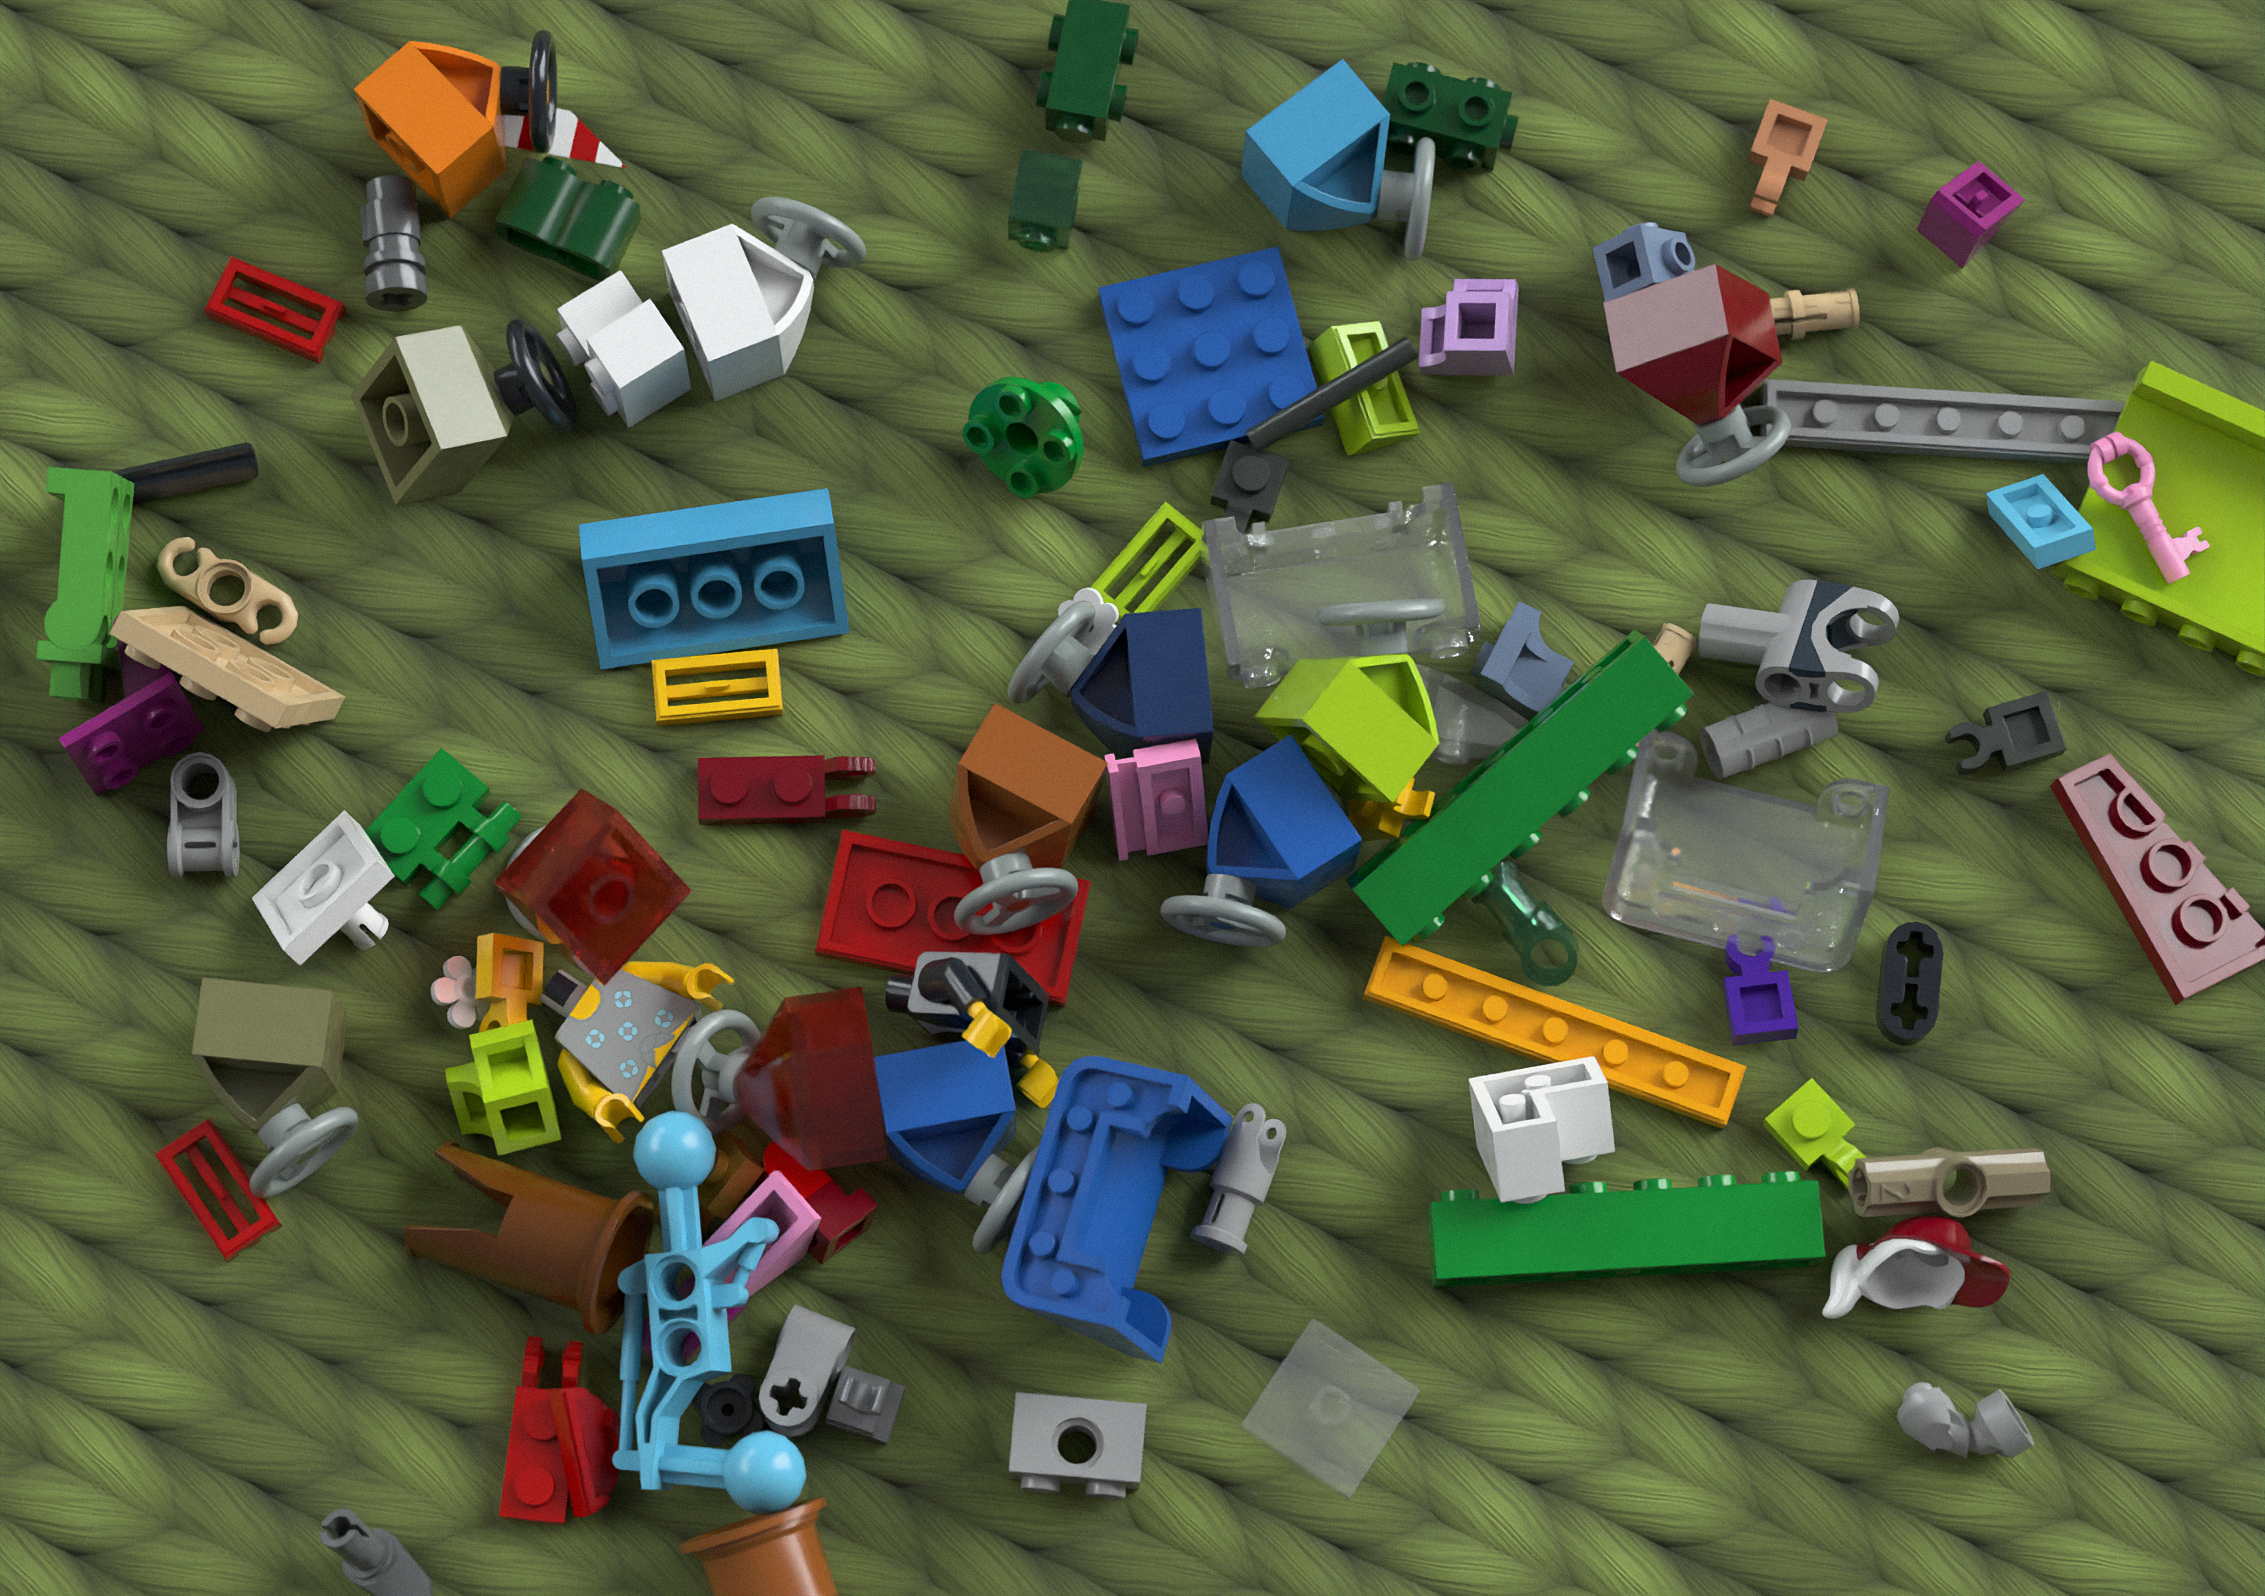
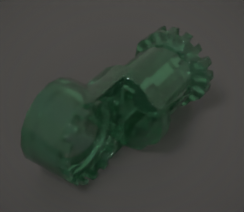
M1511 859L1504 863L1502 862L1498 867L1492 869L1491 873L1494 875L1492 881L1479 894L1471 898V901L1474 904L1482 903L1505 929L1502 936L1519 955L1521 967L1530 980L1546 987L1558 986L1568 981L1574 974L1578 963V939L1576 936L1574 937L1573 931L1557 915L1551 905L1546 900L1538 901L1517 877L1516 871L1518 867ZM1543 940L1558 941L1565 947L1568 959L1563 966L1557 969H1546L1534 961L1532 948Z

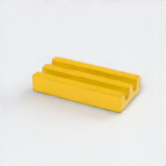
M777 649L651 660L658 726L783 715ZM757 668H766L767 671L766 677L668 686L666 684V677ZM761 692H768L769 694L767 698L668 707V701Z

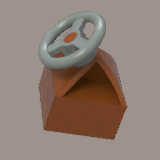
M996 703L992 706L958 763L948 812L951 829L956 841L975 869L980 871L984 884L965 896L959 902L954 912L956 925L964 932L975 935L1002 934L1035 925L1059 913L1073 901L1078 891V882L1074 875L1062 868L1095 813L1108 762ZM991 902L993 903L994 908L986 915H975L981 908Z

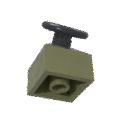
M521 318L512 319L506 327V343L512 362L497 370L491 365L462 325L395 337L351 393L352 400L395 505L461 492L508 436L515 415L518 416L536 407L545 421L555 430L567 433L575 428L577 424V409L570 386L552 350L531 323Z

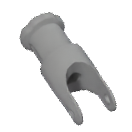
M1256 1103L1245 1105L1237 1114L1209 1184L1214 1191L1202 1224L1194 1226L1190 1235L1193 1240L1204 1246L1238 1257L1244 1255L1248 1245L1243 1241L1255 1206H1263L1279 1162V1154L1287 1132L1286 1126L1282 1121L1278 1119L1265 1121V1111ZM1254 1113L1253 1120L1246 1122V1117ZM1276 1130V1136L1273 1139H1269L1270 1132Z

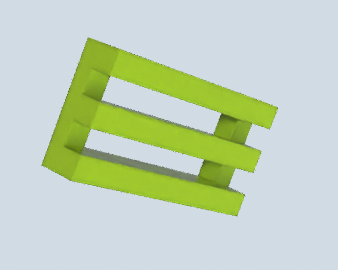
M1166 501L1090 587L1101 594L1103 603H1112L1117 607L1119 611L1117 622H1120L1125 614L1130 613L1126 608L1187 538L1193 541L1194 544L1133 613L1157 611L1213 547L1214 540ZM1169 522L1176 530L1114 600L1107 592Z

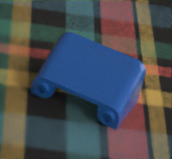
M1084 1056L1074 1060L1065 1068L1059 1079L1004 1260L1001 1276L1004 1292L1018 1306L1131 1357L1162 1364L1171 1333L1172 1320L1169 1310L1156 1296L1133 1289L1168 1169L1186 1173H1199L1212 1167L1219 1160L1224 1143L1230 1132L1233 1117L1187 1075L1100 1056Z

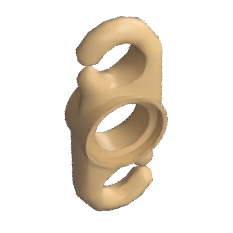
M190 537L176 538L166 544L159 553L156 568L163 583L172 591L206 611L216 620L235 622L247 634H254L258 630L257 612L263 607L273 605L280 609L282 620L274 629L262 631L260 633V641L265 645L280 643L288 638L296 628L298 612L291 597L248 570L242 563L231 559H219L210 549L200 548L197 551L199 563L197 570L187 576H180L173 569V560L180 553L194 550L195 541ZM226 575L240 578L245 584V591L237 603L230 606H220L210 599L211 586L218 578Z

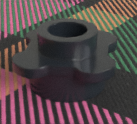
M735 1374L731 1377L730 1381L719 1382L713 1386L703 1383L692 1399L693 1405L701 1411L704 1425L700 1434L703 1441L708 1445L718 1447L723 1445L729 1437L740 1434L748 1436L754 1432H761L764 1426V1418L761 1413L755 1410L752 1399L755 1384L749 1376ZM726 1404H731L734 1407V1412L730 1416H725L721 1412L722 1407Z

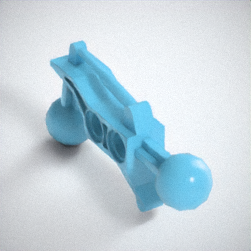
M669 1111L655 1116L646 1123L636 1136L633 1153L640 1175L650 1186L656 1188L659 1192L663 1253L644 1255L645 1259L624 1269L618 1277V1286L625 1293L620 1380H623L619 1450L614 1453L612 1461L618 1469L640 1471L641 1489L673 1490V1484L724 1489L732 1500L746 1512L759 1516L777 1514L790 1507L800 1496L806 1480L804 1458L797 1447L785 1436L771 1431L754 1432L739 1440L731 1450L677 1445L680 1417L705 1381L732 1372L726 1309L741 1307L747 1303L749 1294L745 1284L751 1271H755L765 1246L777 1239L779 1229L775 1221L771 1219L753 1217L748 1219L727 1240L702 1248L697 1186L704 1181L714 1167L716 1146L711 1132L699 1118L688 1112ZM739 1265V1268L736 1272L732 1284H723V1281ZM685 1266H689L695 1275V1288L692 1294L683 1300L677 1293L676 1278ZM648 1295L654 1367L635 1415L638 1451L632 1450L636 1381L640 1380L644 1296ZM694 1331L700 1339L701 1352L698 1359L692 1365H688L682 1357L681 1345L685 1336Z

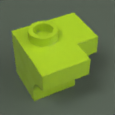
M533 1020L469 1035L475 1062L445 1069L447 1084L461 1134L475 1133L491 1137L495 1142L498 1156L562 1140L554 1097Z

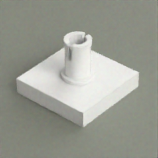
M344 810L252 897V900L283 951L301 965L338 929L349 937L358 949L367 950L373 947L375 942L366 934L367 930L362 924L381 939L386 933L389 923L384 915L379 914L367 902L394 875L361 825Z

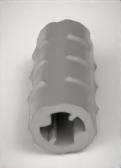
M1768 703L1755 706L1752 710L1736 716L1726 717L1725 720L1701 728L1699 730L1702 750L1712 773L1717 779H1723L1744 770L1748 771L1757 765L1773 759H1782L1784 755L1800 749L1811 748L1813 744L1838 735V724L1834 712H1815Z

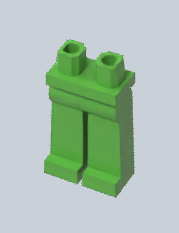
M48 467L46 493L64 501L57 600L47 610L44 620L45 632L50 641L38 640L36 659L52 664L50 697L62 698V700L70 702L104 704L106 670L122 671L120 653L114 649L117 645V638L112 636L110 632L115 618L123 611L134 483L112 471Z

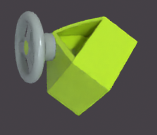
M1424 598L1321 607L1316 613V620L1322 626L1355 625L1357 655L1299 659L1253 718L1279 741L1292 735L1320 778L1342 799L1393 803L1439 744L1436 721L1427 691L1413 659L1406 653L1408 652V640L1405 621L1437 618L1443 613V603L1438 599Z

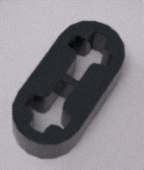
M1906 922L1898 926L1885 941L1881 953L1876 1007L1877 1026L1884 1037L1890 1042L1901 1046L1913 1045L1923 1040L1935 1026L1938 1017L1943 944L1934 929L1920 922ZM1909 938L1918 940V950L1928 952V957L1922 958L1917 964L1914 977L1906 976L1907 956L1898 954L1896 948H1903ZM1905 990L1913 991L1912 1010L1923 1014V1019L1916 1020L1910 1030L1902 1028L1900 1017L1891 1015V1010L1897 1009L1903 1002Z

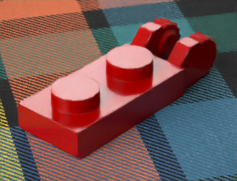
M528 1336L522 1367L521 1386H516L499 1517L508 1520L566 1526L570 1496L548 1389H539L541 1368L544 1366L546 1348L543 1337ZM568 1341L562 1359V1388H580L584 1342Z

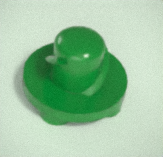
M1004 377L988 384L974 398L969 409L968 422L963 427V439L972 451L978 453L984 464L997 477L1006 482L1010 491L1016 496L1023 499H1031L1038 493H1049L1058 490L1077 473L1083 459V439L1078 426L1082 411L1074 395L1063 385L1052 381L1037 383L1021 377Z

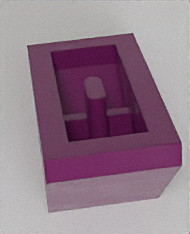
M1978 161L1937 190L1931 198L1916 230L1963 269L2018 210L2025 199Z

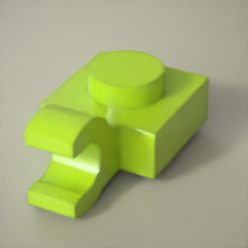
M1811 1078L1766 1117L1762 1125L1805 1171L1821 1160L1837 1180L1849 1191V1171L1853 1169L1856 1158H1866L1855 1146L1843 1139L1853 1131L1855 1123Z

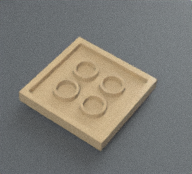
M186 606L121 611L110 632L112 636L128 644L124 652L132 659L154 669H160L162 664L183 675L179 683L185 689L208 700H215L217 695L238 707L235 712L237 718L265 732H270L272 727L289 729L290 726L309 725L312 722L334 719L345 699V696Z

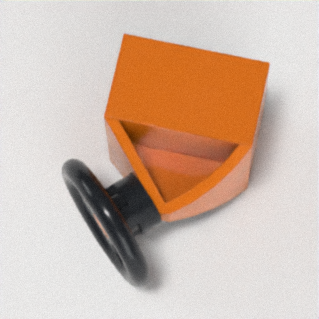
M540 30L534 35L529 68L522 66H502L501 68L496 62L474 53L433 43L409 41L354 88L368 135L451 219L505 172V116L529 117L530 138L534 151L538 154H546L551 150L555 135L557 113V58L553 35L547 30Z

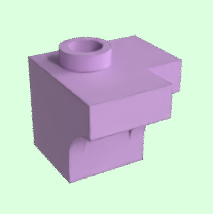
M1454 279L1453 291H1447L1446 304L1438 307L1422 308L1419 369L1422 375H1514L1518 284L1516 279Z

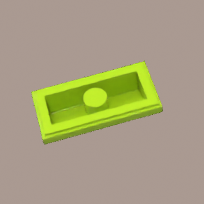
M1380 321L1331 326L1310 344L1309 352L1323 386L1389 347ZM1398 370L1331 409L1348 455L1366 453L1416 437L1420 434Z

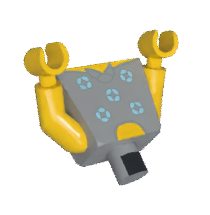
M630 961L620 969L606 964L589 987L560 969L543 990L540 1001L566 1018L555 1036L557 1045L561 1050L557 1066L573 1104L598 1122L615 1143L619 1144L625 1140L617 1130L618 1124L623 1119L633 1117L639 1123L644 1120L643 1115L639 1112L675 1061L680 1046L689 1031L703 1018L700 1005L692 1000L699 1001L713 1012L721 1010L723 1004L711 996V992L720 983L733 985L734 979L712 963H704L695 968L674 962Z

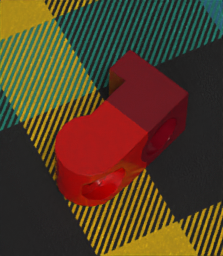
M782 1136L770 1143L765 1150L761 1162L764 1172L756 1180L757 1188L774 1171L779 1170L821 1217L808 1251L822 1265L869 1230L878 1204L862 1187L850 1196H847L819 1166L818 1153L813 1145L805 1139L796 1136Z

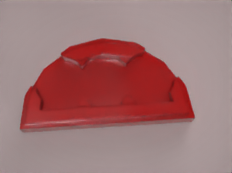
M548 1389L574 1517H588L605 1507L611 1500L608 1495L615 1487L619 1472L622 1470L616 1468L612 1461L614 1453L619 1450L621 1420L614 1408H607L597 1396L588 1393L589 1390Z

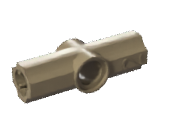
M1934 1147L1918 1155L1856 1158L1853 1169L1849 1171L1848 1193L1852 1198L1855 1213L1862 1217L1946 1212L1951 1216L1966 1217L1973 1215L1980 1209L2041 1206L2046 1194L2050 1193V1170L2045 1162L2044 1152L2035 1147L1953 1152L1947 1148ZM1956 1170L1954 1185L1948 1192L1943 1194L1944 1180L1948 1174Z

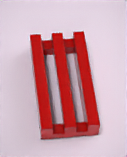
M231 256L204 311L210 319L320 364L325 354L323 349L327 342H331L335 334L334 327L338 320H342L346 309L342 302ZM236 278H239L324 315L320 322L235 287L233 284ZM226 299L311 334L313 337L310 341L224 305Z
M210 1118L155 1153V1156L228 1263L239 1256L238 1252L247 1246L251 1248L261 1241L259 1238L268 1232L273 1233L282 1227V1224L265 1199L252 1194L250 1190L251 1178ZM204 1138L208 1139L261 1219L254 1224H249L196 1144ZM185 1152L238 1230L239 1234L228 1240L174 1160Z

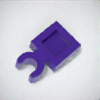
M1769 931L1761 932L1759 941L1761 953L1754 957L1746 956L1740 952L1736 935L1729 936L1727 939L1725 961L1728 968L1738 975L1725 977L1723 983V993L1733 1046L1796 1039L1798 1022L1788 970L1769 972L1775 952V942Z

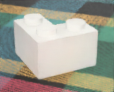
M621 270L557 309L562 331L556 334V338L574 366L582 362L585 363L584 366L593 381L589 384L590 389L608 416L617 411L629 428L691 390L683 346L651 299L643 303Z
M1594 1056L1468 1079L1477 1149L1501 1202L1533 1203L1542 1200L1547 1194L1565 1191L1562 1162L1567 1164H1583L1594 1160L1597 1155L1615 1152L1608 1083Z

